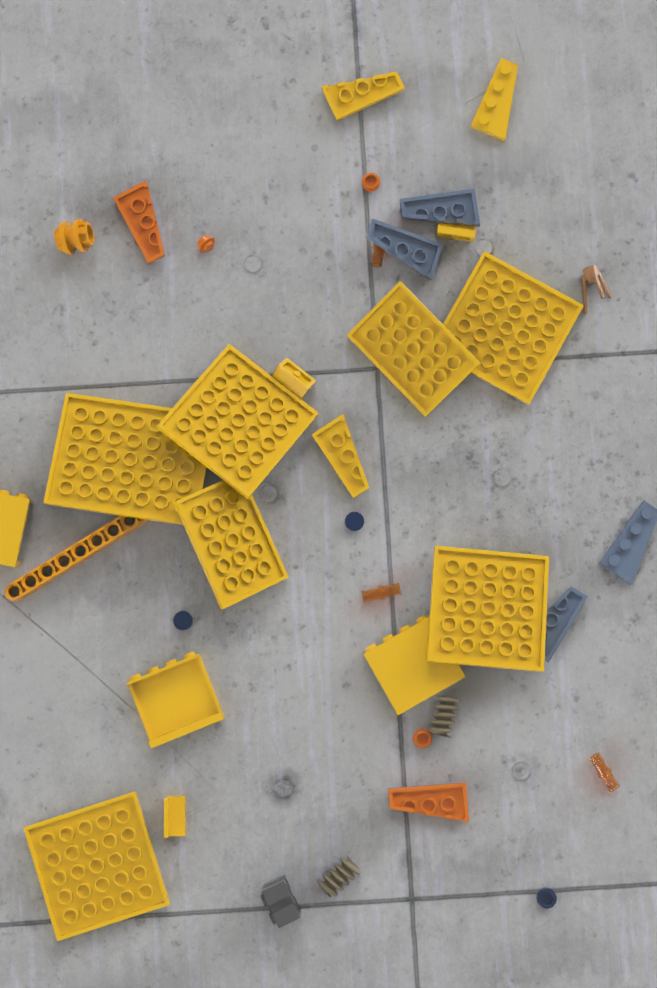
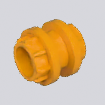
M75 219L72 226L68 221L61 222L60 226L54 230L56 247L67 255L74 254L76 248L81 253L87 252L94 245V232L91 224L82 219Z

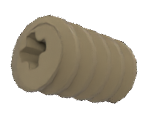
M446 696L436 697L440 704L434 705V708L439 711L432 713L437 719L430 720V723L435 725V727L428 728V730L433 734L451 738L447 735V733L453 732L449 725H455L451 718L457 717L453 710L459 709L454 703L461 702V700Z
M348 856L347 860L340 858L341 866L334 863L335 871L330 868L328 869L330 876L323 874L324 882L319 879L317 880L319 886L330 898L331 895L335 897L338 895L336 889L344 890L342 884L349 885L348 878L351 880L355 879L353 872L358 875L361 874L360 869Z

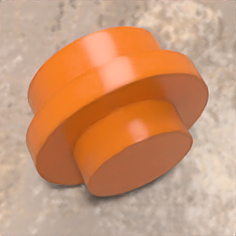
M375 173L365 174L361 182L362 187L368 192L376 191L380 186L379 176Z
M208 235L202 236L197 242L199 251L201 253L210 252L214 248L215 239Z
M418 729L413 734V742L419 748H426L432 742V735L427 729Z

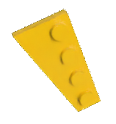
M503 58L500 59L471 123L472 128L504 142L516 81L517 64Z
M396 71L375 75L367 79L360 78L356 79V81L340 82L331 86L324 85L321 86V89L336 120L340 121L404 91L405 87Z
M344 414L311 434L353 499L369 489Z

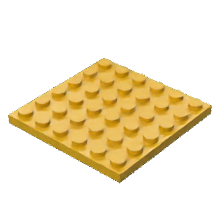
M484 251L443 325L481 363L471 374L529 405L584 305Z
M228 344L157 425V429L249 499L319 413L236 348Z
M435 545L427 662L544 672L549 556Z
M136 791L23 827L57 941L171 904Z

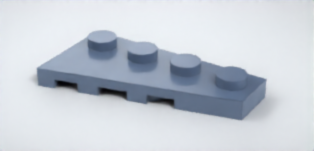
M475 188L400 199L401 214L404 220L480 227Z
M372 219L366 238L428 280H432L443 244Z
M644 500L599 562L629 585L633 583L656 524L657 509Z
M570 587L547 610L545 661L547 663L551 660L588 597L573 587Z

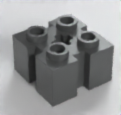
M285 875L263 885L262 895L260 896L263 904L270 907L269 916L273 924L277 923L278 928H281L301 918V909Z

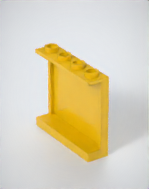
M0 490V564L19 568L20 560H18L29 506L30 503H33V500L28 499L29 495L17 493V496H11L9 491Z
M425 614L415 620L416 624L411 627L409 624L398 629L400 633L395 636L392 633L382 638L383 643L377 646L373 643L366 647V652L363 653L397 715L402 714L466 677L457 664L427 662L430 616L426 617Z
M194 651L183 655L184 659L177 662L176 659L166 662V667L164 668L153 667L147 670L148 674L141 676L140 673L129 677L130 681L126 682L149 737L148 742L151 748L225 718L200 653L195 655Z

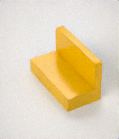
M438 223L436 237L473 242L476 230L475 226Z
M288 358L277 366L272 375L274 379L301 400L316 382L314 378Z
M166 796L164 798V838H169V836H186V796Z

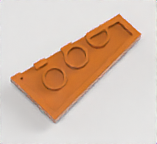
M147 181L113 197L147 263L151 264L165 257Z
M466 782L388 788L390 809L469 822Z

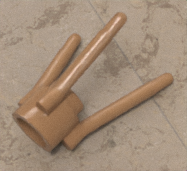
M597 265L584 268V275L580 276L582 280L584 314H587V281L589 284H596L602 299L605 298L602 287L607 296L612 298Z

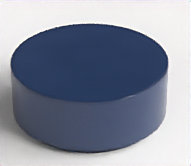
M351 512L345 518V525L351 531H358L364 525V518L358 512Z
M180 611L175 614L173 623L177 629L187 630L192 626L193 618L189 612Z
M542 888L538 891L536 899L541 907L549 909L556 904L557 896L552 889Z

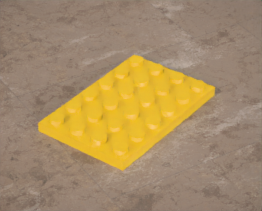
M401 281L346 335L425 417L481 364Z
M222 480L173 502L221 609H225L289 578L253 495L247 499Z

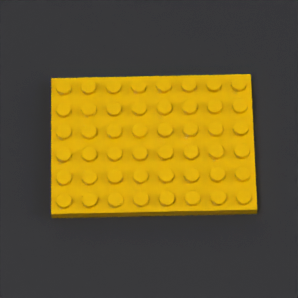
M66 393L43 503L45 505L183 525L173 502L204 489L207 467L157 429V425L172 408Z

